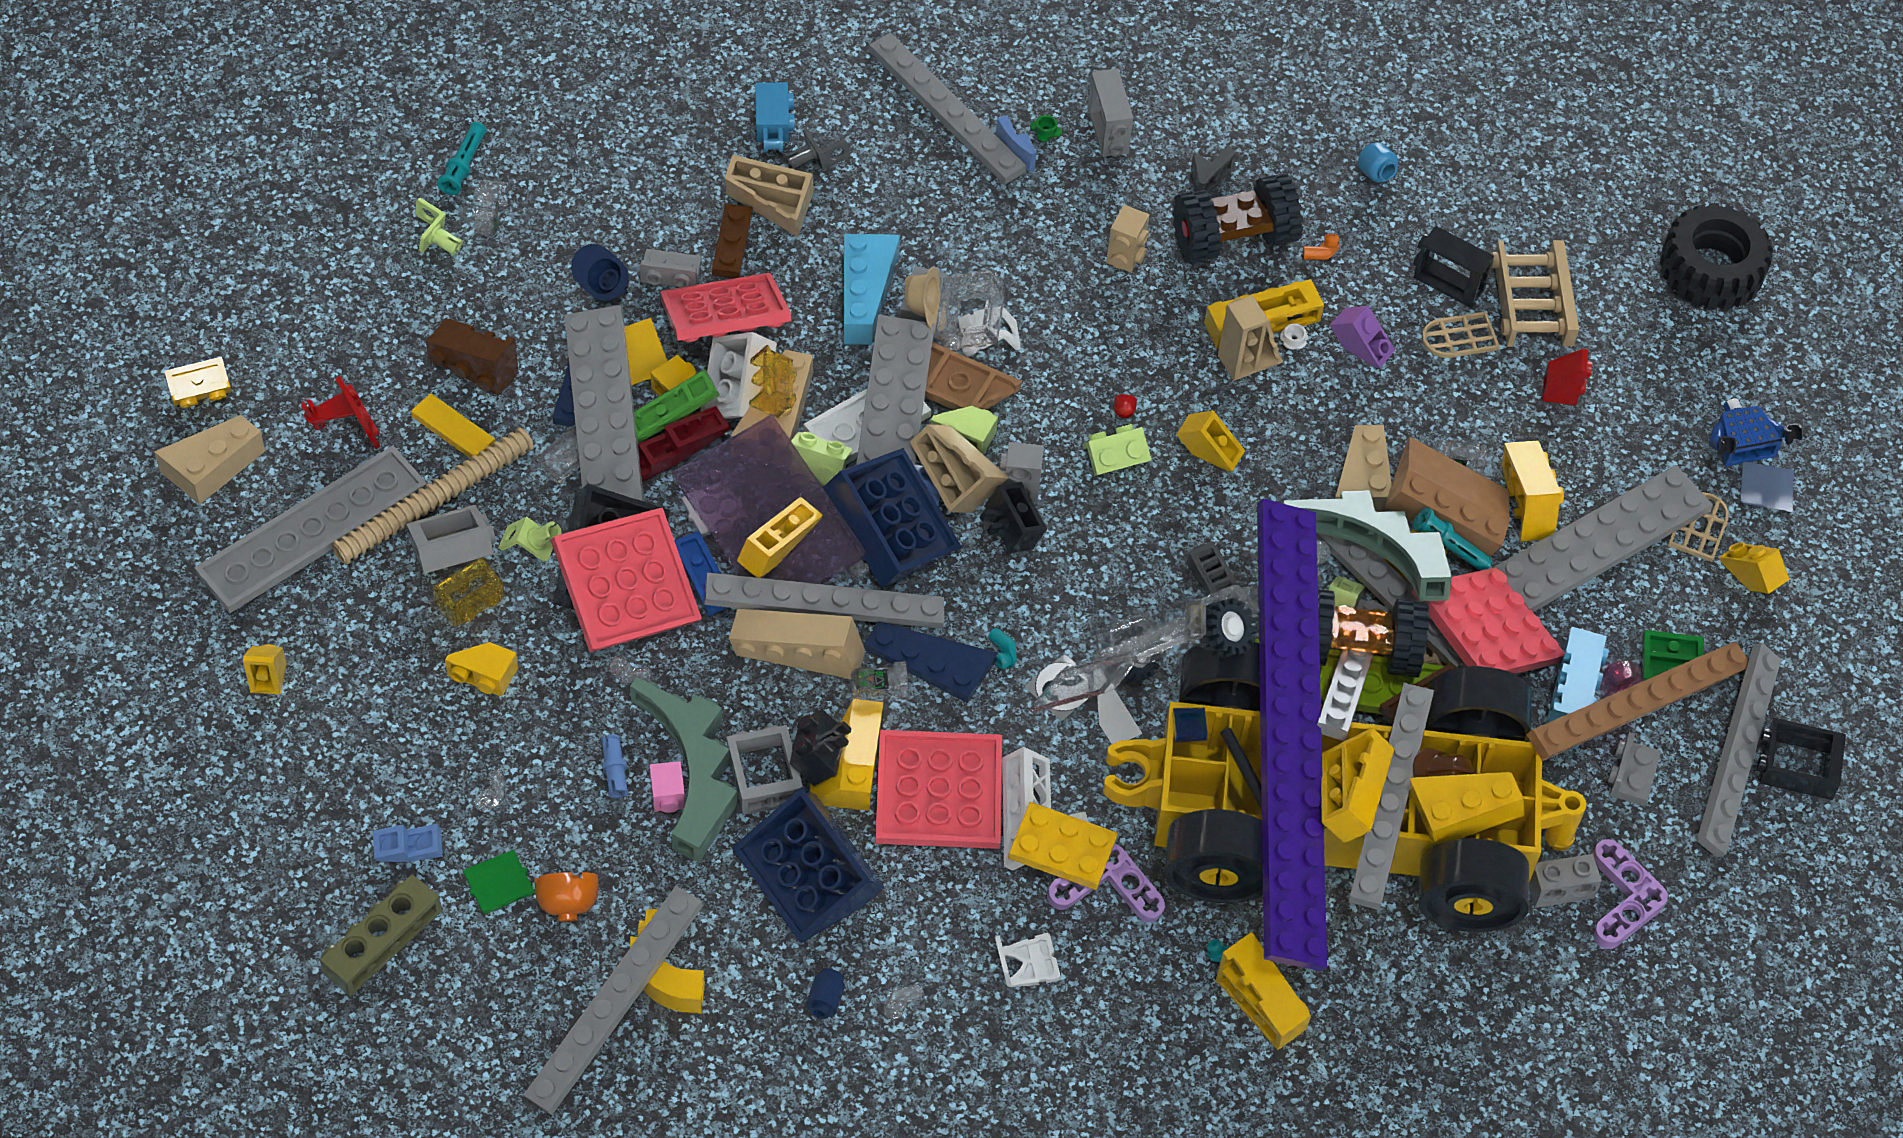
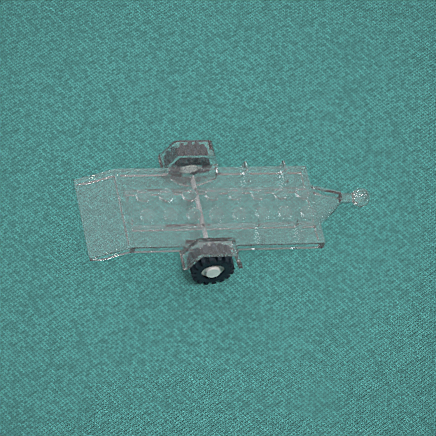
M1317 540V564H1323L1330 558L1331 549L1326 542ZM1317 570L1318 583L1324 581L1321 570ZM1258 583L1240 588L1239 585H1232L1188 602L1186 605L1181 606L1183 618L1181 616L1169 620L1161 627L1147 612H1142L1098 629L1096 632L1097 655L1061 670L1030 710L1034 713L1104 694L1116 689L1120 682L1131 684L1149 679V677L1156 674L1154 670L1159 669L1160 665L1156 661L1161 660L1166 649L1189 642L1195 646L1205 647L1204 649L1207 652L1213 651L1212 656L1227 658L1244 653V651L1251 648L1249 644H1253L1256 639L1251 636L1257 633V628H1252L1251 625L1256 623L1255 617L1249 618L1248 615L1260 611L1258 607Z

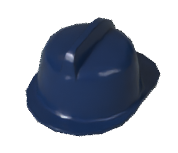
M589 244L576 252L571 264L572 275L577 283L599 301L609 302L621 295L626 296L628 294L626 290L629 284L628 269L607 248L598 244Z

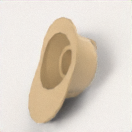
M931 267L927 274L906 277L905 301L914 314L926 318L930 330L932 323H934L933 334L939 335L942 331L944 319L940 294V277L938 269Z

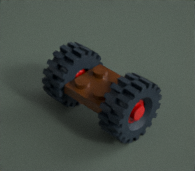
M1287 173L1258 178L1253 187L1254 191L1241 192L1210 199V194L1206 190L1176 195L1172 203L1174 208L1172 209L1174 217L1172 221L1176 231L1174 232L1175 238L1178 239L1177 244L1181 248L1182 257H1185V261L1189 264L1215 259L1220 255V242L1262 234L1263 240H1266V244L1270 245V247L1299 241L1302 237L1301 232H1303L1301 224L1303 222V216L1301 215L1302 206L1299 205L1300 197L1296 193L1295 183H1292V178L1288 177Z

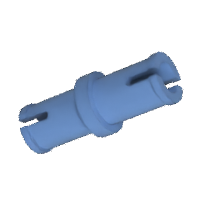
M611 734L607 735L608 742L605 736L601 738L604 755L602 769L607 775L609 797L617 799L622 798L621 791L623 796L629 794L625 776L627 762L622 756L620 736Z

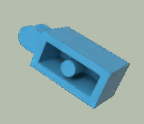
M788 82L755 83L756 142H763L764 152L773 149H779V152H783V142H789V131H795L794 114H789V110H794V94H788Z

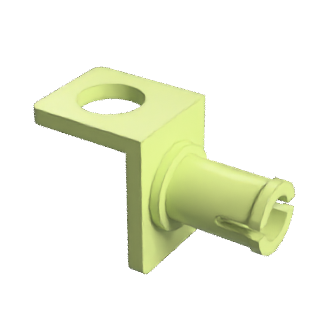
M418 198L415 215L430 224L429 228L420 238L419 251L423 253L430 244L435 243L452 256L456 255V251L460 250L463 240L444 230L446 213L422 198ZM423 208L429 210L433 214L434 218L428 216L424 212Z
M526 516L507 526L498 549L504 551L519 544L545 562L549 560L553 550L550 539L562 533L561 528L558 524L554 526V521H550L541 527ZM516 530V532H515V534L512 536V538L509 539L510 536H511V534Z

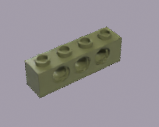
M413 874L405 881L398 882L385 900L374 904L369 910L368 915L360 923L350 926L345 933V937L336 945H330L323 952L320 959L323 974L351 997L442 912L440 897ZM401 909L409 910L407 913L402 915L396 914V912ZM379 930L386 931L381 936L373 935V933ZM354 952L363 953L356 958L349 957Z

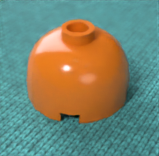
M572 872L540 875L539 878H534L535 895L540 908L549 915L558 916V922L577 921V915L587 913L594 906L598 897V875L595 873L582 872V879L578 875H572Z

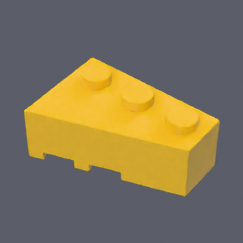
M1539 441L1505 443L1502 470L1507 489L1509 490V496H1515L1518 508L1513 509L1515 519H1521L1520 542L1543 540L1556 532L1559 505L1564 502L1563 488L1558 487L1555 470L1550 468L1548 454L1543 452Z
M1373 727L1322 753V823L1344 844L1371 831L1395 750Z
M1250 932L1222 953L1216 982L1277 1050L1307 1029L1311 1017L1308 1007L1298 998L1274 962L1264 959V948L1253 932Z

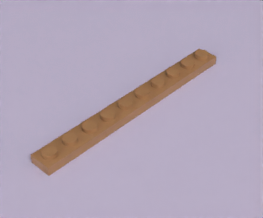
M1734 641L1530 731L1527 737L1541 760L1545 761L1746 671L1749 660L1737 641Z

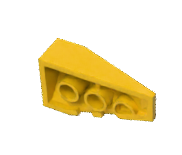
M861 699L852 700L841 722L847 723L852 730L851 733L845 735L849 740V744L842 748L837 775L815 786L810 785V792L816 794L824 806L870 811L883 702Z

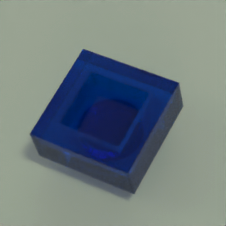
M1205 707L1173 709L1175 742L1207 740Z

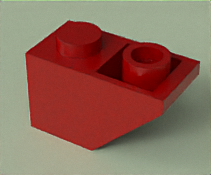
M1580 349L1548 362L1543 377L1542 401L1576 406L1579 395L1585 394L1586 378L1591 376L1592 362L1588 361V349Z

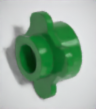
M1041 115L1030 124V129L1035 131L1040 142H1047L1052 137H1060L1062 134V129L1057 127V120L1051 115Z

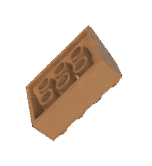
M1412 437L1407 439L1385 507L1392 511H1405L1406 518L1412 522L1422 509L1431 508L1435 516L1442 521H1449L1452 524L1453 531L1471 542L1486 555L1491 556L1502 547L1509 526V490Z

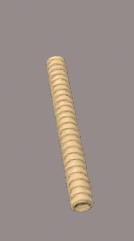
M517 428L515 433L510 432L508 438L502 437L500 442L496 441L493 443V447H486L485 452L480 451L478 456L473 455L470 458L471 461L465 460L463 462V466L457 465L455 470L450 469L448 475L442 474L440 476V480L434 479L433 484H426L425 489H418L417 494H410V498H403L402 503H395L394 508H387L386 513L381 512L379 517L374 516L371 522H364V527H356V532L350 531L347 537L343 535L340 541L335 540L332 543V547L336 556L342 563L348 565L351 562L350 559L356 560L359 557L358 554L364 555L366 549L372 550L374 544L380 545L382 543V539L386 541L390 538L389 535L395 536L397 530L403 531L407 523H411L413 520H420V516H427L428 511H435L436 506L441 507L443 502L448 503L451 497L456 498L458 492L464 493L466 487L472 488L473 483L478 484L481 482V478L486 479L489 476L488 474L493 475L496 469L501 470L504 467L503 464L509 465L511 459L515 461L518 459V455H525L526 450H533L531 437L522 428Z

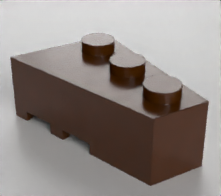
M446 318L426 340L428 358L435 365L444 366L453 371L459 378H466L477 384L483 391H490L499 396L519 373L515 338L507 337L505 340L495 338L496 335L492 331L487 330L482 334L475 332V328L472 325Z

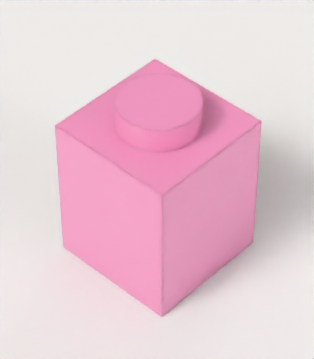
M681 761L650 764L654 812L672 813L678 809H684L685 795Z

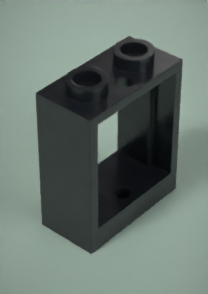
M1435 225L1429 234L1424 233L1418 243L1417 248L1420 251L1413 262V265L1416 266L1413 278L1472 308L1485 290L1494 255ZM1435 253L1470 271L1469 277L1435 260Z
M1773 718L1769 728L1763 729L1760 739V745L1765 746L1764 754L1760 753L1757 762V771L1761 772L1760 784L1833 800L1841 783L1846 734ZM1776 741L1825 752L1823 777L1773 766Z

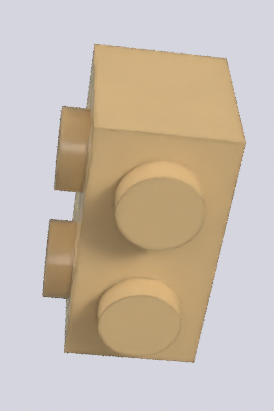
M1123 205L1110 230L1106 263L1132 273L1136 264L1143 262L1147 251L1145 243L1149 236L1147 228L1150 214Z

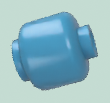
M1375 142L1369 144L1361 151L1358 158V167L1373 182L1381 183L1395 176L1399 161L1397 155L1386 145Z

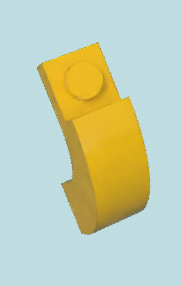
M646 909L645 921L639 920L638 937L658 909ZM630 936V948L638 937ZM663 961L643 990L650 998L664 1007L679 1012L702 1014L705 986L704 971L680 969Z

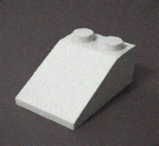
M754 332L713 337L707 372L720 395L701 406V411L717 406L725 419L743 417L773 370L777 342Z

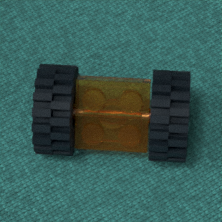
M1318 589L1320 666L1326 665L1331 643L1332 648L1387 654L1386 668L1388 674L1416 678L1420 676L1428 637V603L1396 599L1392 613L1380 609H1356L1349 605L1335 606L1334 591Z

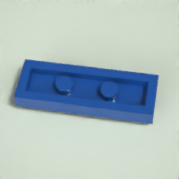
M698 531L674 540L687 578L707 616L731 608L704 605L707 573L721 574L700 532Z

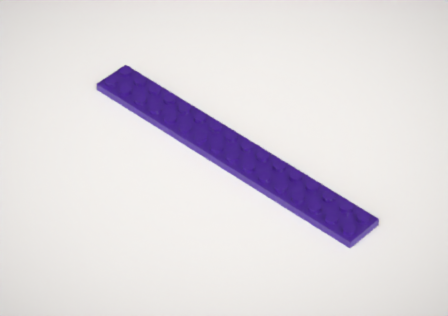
M1263 498L1257 503L1264 959L1322 971L1327 968L1324 824L1322 823L1321 797L1322 735L1321 728L1317 725L1321 717L1316 512Z

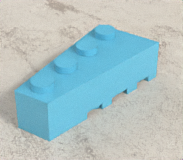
M844 234V345H872L878 314L881 315L887 291L893 278L894 268L899 258L900 235Z
M1571 627L1565 643L1564 656L1560 663L1546 723L1597 702V698L1594 697L1595 690L1599 691L1603 678V673L1599 672L1600 666H1605L1609 649L1604 648L1607 636Z

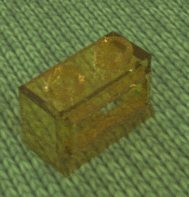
M766 345L750 359V364L761 367L752 376L751 382L759 387L763 385V390L749 401V406L779 418L787 410H790L796 402V394L793 393V383L797 372L793 369V359L771 350Z
M483 557L432 587L435 604L454 627L463 622L471 621L479 612L497 605L505 597L503 582L488 566ZM479 576L487 582L456 602L449 596L456 590L459 593L466 592L469 588V583Z

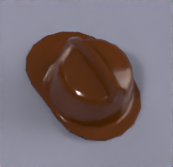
M1425 748L1419 751L1414 758V778L1478 774L1474 771L1470 760L1464 755L1448 754L1436 749Z

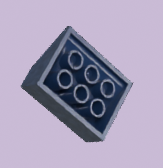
M904 448L841 470L823 487L881 588L899 582L962 548Z
M803 787L798 789L732 847L801 943L862 908L885 888L818 796Z

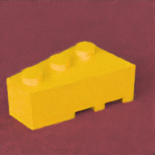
M1511 772L1409 778L1412 797L1434 846L1442 842L1460 839L1524 816L1523 797Z

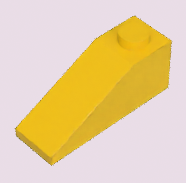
M802 497L798 498L746 539L737 562L755 577L762 578L787 556L821 520L823 515Z

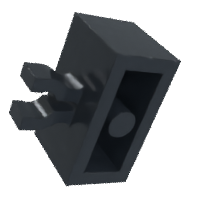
M1022 482L997 486L984 505L986 510L979 517L981 522L991 521L993 523L987 529L988 535L998 533L1009 554L1034 549L1047 530Z
M823 709L811 715H805L797 725L798 729L792 746L793 750L789 764L815 786L837 775L842 748L849 744V740L845 735L851 733L852 728L844 721L838 724Z

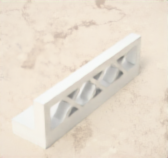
M1025 747L1002 758L1004 867L1010 870L1024 866L1022 863L1008 859V855L1029 802L1039 804L1033 795V788H1035L1040 797L1039 805L1051 809L1050 759ZM1033 763L1039 765V777L1033 769Z

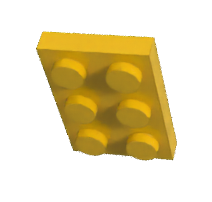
M1029 802L1009 851L1008 859L1097 890L1118 833Z

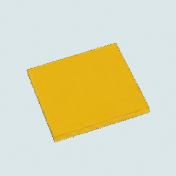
M651 317L625 326L631 386L651 379L650 372L667 362Z

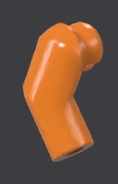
M1328 233L1324 236L1325 242L1320 246H1303V260H1328L1339 250V236L1334 233Z

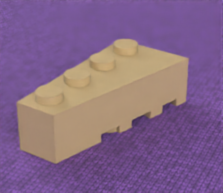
M784 350L749 409L731 434V456L785 466L789 443L797 434L811 384L813 355Z
M737 609L729 636L730 643L737 656L855 680V671L861 668L865 648L854 620L849 616Z

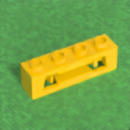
M1311 279L1301 282L1295 281L1290 285L1268 288L1263 292L1251 294L1268 318L1273 334L1282 332L1289 324L1295 323L1306 326L1321 321L1324 303ZM1245 294V295H1242V296H1240V297H1238V298H1235V299H1239V298L1243 299V298L1249 297V296H1251V295ZM1235 299L1224 302L1218 301L1207 306L1204 324L1216 349L1220 346L1227 304H1230ZM1297 314H1301V315L1303 316V317H1300V318H1297V319H1293V320H1290V321H1288V318H1287V317H1293L1294 315H1297Z

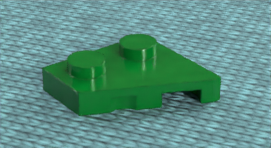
M1644 630L1642 635V682L1704 655V637Z

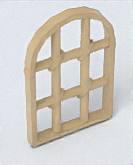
M1487 312L1431 321L1425 326L1422 334V342L1426 350L1441 358L1497 351L1500 348ZM1483 317L1485 323L1471 325L1467 322L1470 319ZM1463 321L1464 327L1452 329L1445 327V323ZM1440 324L1442 329L1439 331L1427 332V330H1429L1432 326ZM1488 328L1489 336L1473 337L1471 330ZM1464 331L1467 332L1469 339L1453 341L1450 340L1448 333ZM1441 335L1445 337L1446 342L1429 345L1426 337ZM1486 340L1493 341V346L1477 348L1475 343ZM1468 343L1473 348L1454 351L1453 346ZM1446 347L1449 348L1450 352H1441L1435 350V348Z
M1702 492L1707 499L1715 502L1711 515L1705 514L1702 516L1707 518L1708 521L1705 532L1695 531V520L1690 523L1689 528L1683 527L1679 529L1685 531L1686 534L1682 545L1673 542L1676 534L1675 531L1672 533L1668 546L1713 562L1724 529L1728 525L1729 511L1721 498L1714 494ZM1719 506L1723 509L1724 520L1716 515ZM1713 521L1723 524L1718 539L1710 536L1711 534L1709 533ZM1691 534L1700 537L1701 542L1698 551L1687 547ZM1706 540L1716 543L1712 556L1702 553Z

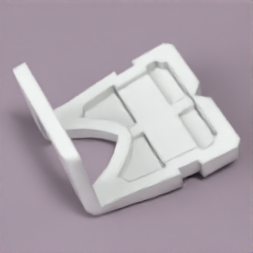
M1002 306L974 311V314H966L958 320L960 334L962 335V351L966 357L977 353L980 349L987 348L1001 339H1005L1015 350L1020 349L1017 321ZM1001 314L1009 324L1012 334L1007 330H991L989 326Z
M1049 933L1037 935L1034 939H1025L1002 947L1000 935L995 937L1008 987L1040 985L1039 982L1046 981L1047 984L1060 980L1061 976L1057 960L1053 957L1054 948ZM1005 957L1013 958L1023 963L1018 972L1012 977L1009 976Z

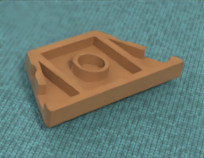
M932 342L925 398L952 410L968 406L987 410L1021 389V380Z

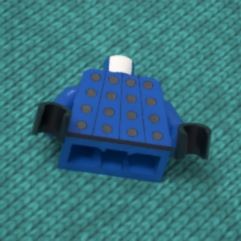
M1734 398L1724 403L1723 408L1725 412L1721 414L1718 423L1713 426L1709 444L1718 451V455H1722L1725 467L1742 464L1743 462L1776 457L1783 440L1786 444L1793 443V439L1803 440L1802 426L1795 423L1786 426L1780 425L1768 415H1765L1760 407L1742 408L1739 399Z

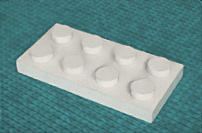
M867 389L803 424L804 432L813 433L818 438L824 440L839 441L845 446L852 448L851 456L848 458L846 465L857 459ZM925 402L921 422L931 417V409Z

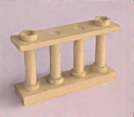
M1553 240L1550 252H1546V254L1506 255L1504 241H1498L1495 252H1491L1494 255L1491 268H1495L1503 317L1501 320V334L1506 336L1507 347H1513L1517 332H1556L1557 335H1561L1562 346H1574L1579 332V325L1564 240ZM1508 266H1546V268H1550L1551 274L1549 276L1509 277ZM1511 288H1549L1554 291L1553 299H1513ZM1515 310H1553L1554 313H1557L1558 319L1557 321H1516Z

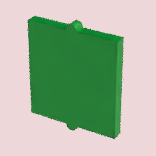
M514 849L463 870V874L471 888L470 896L475 897L483 915L535 894L527 877V868L522 867Z

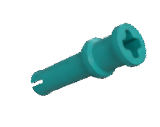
M472 122L470 124L469 130L460 144L455 157L447 161L444 175L440 176L437 180V186L442 192L448 195H457L461 191V182L464 178L468 177L470 173L469 164L487 131L482 123Z
M1431 508L1422 509L1415 517L1412 526L1415 531L1423 533L1440 532L1443 545L1478 571L1486 570L1490 567L1492 558L1453 531L1452 524L1449 521H1442L1435 516ZM1459 545L1462 546V547H1463L1464 549H1466L1467 551H1469L1471 554H1469L1468 552H1466L1465 550H1463L1461 547H1459Z

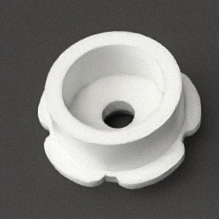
M1294 323L1286 326L1285 330L1280 334V339L1288 349H1302L1307 344L1308 335L1302 325Z

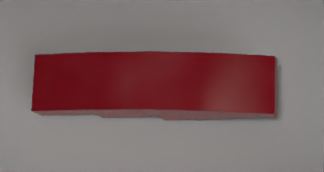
M717 406L664 426V434L638 444L642 482L682 462L730 430V426Z

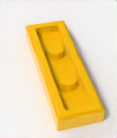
M432 393L411 410V416L469 458L473 455L478 456L480 451L485 452L486 447H493V443L496 442L494 437Z

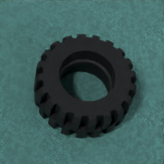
M1711 203L1707 207L1702 204L1695 206L1693 211L1691 208L1687 209L1672 222L1662 248L1660 265L1664 279H1668L1667 284L1672 291H1678L1677 295L1680 298L1690 300L1691 304L1697 307L1703 305L1706 306V309L1715 310L1716 307H1720L1721 310L1731 309L1732 305L1735 308L1744 305L1746 301L1752 300L1757 295L1771 265L1773 247L1772 242L1768 240L1769 235L1765 228L1761 229L1760 222L1756 218L1751 219L1748 217L1749 214L1742 209L1737 211L1733 209L1734 206L1727 204L1725 207L1719 206V203ZM1711 248L1722 251L1730 256L1736 264L1719 265L1703 258L1696 250Z

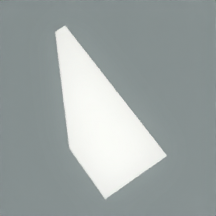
M1101 667L1096 669L1099 725L1111 744L1121 740H1130L1142 734Z

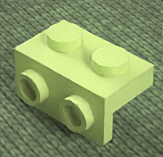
M1132 424L1115 428L1117 434L1106 436L1105 431L1089 435L1090 441L1083 443L1082 446L1083 449H1088L1094 475L1151 461L1143 427L1133 429Z
M798 432L789 443L784 474L825 486L839 471L845 469L846 462L851 456L852 448L845 446L839 441H828L818 438L810 432Z

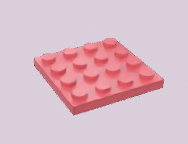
M771 273L660 291L662 305L678 341L693 342L703 336L722 337L732 331L751 332L756 327L768 326L775 328L784 325L785 322H791L790 309Z
M663 507L556 535L550 539L590 653L697 623L702 619Z
M1497 567L1452 577L1449 600L1418 601L1428 603L1429 617L1467 667H1492L1518 674L1558 664L1563 659L1564 652L1558 645V642L1550 635L1533 611L1529 610L1524 604V598L1519 593L1514 592L1509 586L1507 576L1498 570ZM1413 589V591H1412L1411 593L1414 595V597H1415V598L1417 599V601H1418V598H1417V596H1416V593H1415V591H1414V589Z
M880 730L875 844L1000 849L1002 735Z

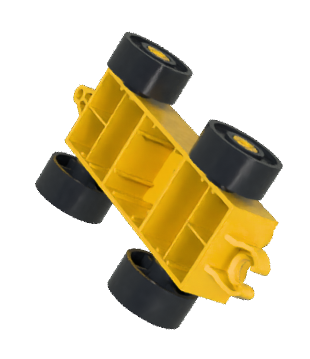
M1257 642L1249 644L1251 648L1244 651V653L1227 658L1212 656L1213 651L1207 652L1204 649L1207 643H1199L1191 647L1182 658L1179 701H1170L1163 738L1152 741L1148 739L1121 740L1111 744L1107 749L1106 763L1109 766L1115 767L1125 762L1137 763L1144 770L1145 776L1140 782L1129 784L1123 782L1115 775H1109L1104 780V795L1121 805L1130 807L1147 806L1157 809L1154 846L1167 847L1165 879L1177 892L1200 901L1240 903L1263 896L1262 811L1220 734L1222 730L1232 728L1261 783L1259 643ZM1483 666L1461 667L1441 673L1428 684L1427 688L1434 690L1419 751L1431 748L1448 754L1464 755L1470 760L1474 771L1478 774L1511 772L1523 797L1524 816L1469 836L1442 842L1434 846L1412 797L1410 787L1389 873L1420 876L1419 909L1431 922L1457 931L1491 932L1516 925L1528 913L1529 882L1541 854V829L1547 828L1545 840L1553 850L1565 851L1573 845L1575 833L1587 804L1585 798L1580 793L1566 791L1542 779V760L1527 737V734L1531 731L1532 692L1529 685L1519 676L1502 669ZM1351 722L1346 740L1373 727L1389 743L1392 726ZM1322 735V753L1344 741ZM1324 825L1325 866L1357 869L1365 834L1344 844Z

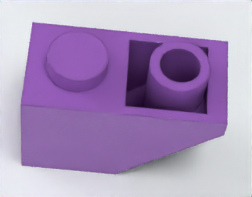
M1369 306L1345 308L1330 324L1331 329L1343 348L1375 368H1380L1395 351Z

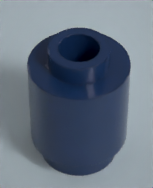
M825 968L821 969L819 974L814 977L806 1001V1007L813 1016L826 1019L836 1015L845 989L844 976L840 972Z

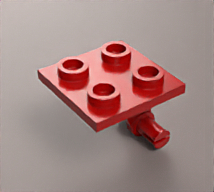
M338 376L335 380L342 393L318 406H315L310 399L306 400L309 405L308 407L304 401L302 402L301 407L304 410V417L308 423L313 425L315 430H321L318 423L323 429L325 421L356 415L374 448L381 447L375 436L380 434L352 384L345 385L341 376Z

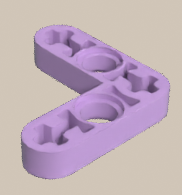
M1605 839L1596 845L1593 852L1596 865L1628 898L1600 919L1595 927L1593 937L1594 941L1601 948L1613 949L1660 913L1667 902L1668 895L1665 888L1619 843L1614 840ZM1603 852L1605 854L1611 852L1613 857L1604 858L1602 854ZM1620 864V866L1618 867V869L1615 870V869H1614L1615 865L1618 866V865ZM1632 871L1637 875L1638 881L1634 883L1627 882L1623 879L1621 873ZM1655 895L1658 898L1657 901L1652 900L1645 908L1642 904H1644L1647 896L1652 897ZM1624 910H1633L1637 913L1639 920L1636 922L1627 921L1623 917L1622 912ZM1617 923L1619 927L1613 936L1608 935L1606 937L1603 935L1604 930L1610 931Z
M1115 844L1111 855L1115 854L1117 856L1116 864L1111 861L1107 863L1099 886L1108 880L1139 919L1147 923L1157 921L1165 908L1164 899L1123 848ZM1127 875L1134 876L1138 880L1139 886L1134 890H1128L1122 885V878ZM1059 877L1050 885L1047 899L1052 907L1058 910H1065L1094 889L1072 882L1074 888L1068 892L1067 900L1063 897L1057 899L1055 897L1057 888L1064 891L1071 884V881ZM1143 889L1146 890V892L1143 895V898L1146 900V902L1149 904L1153 902L1156 903V907L1154 909L1155 913L1152 910H1148L1146 912L1143 909L1145 906V901L1141 898V896H1139L1137 900L1134 899V897H1137Z

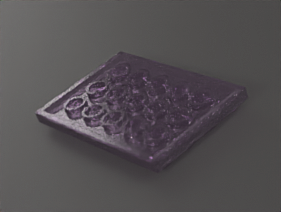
M773 414L672 472L673 479L738 576L755 577L737 562L746 539L800 497L823 516L787 556L762 578L823 584L860 562L867 555L866 550Z

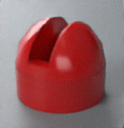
M1128 394L1115 396L1114 411L1119 417L1129 418L1134 414L1137 407V399L1134 396Z

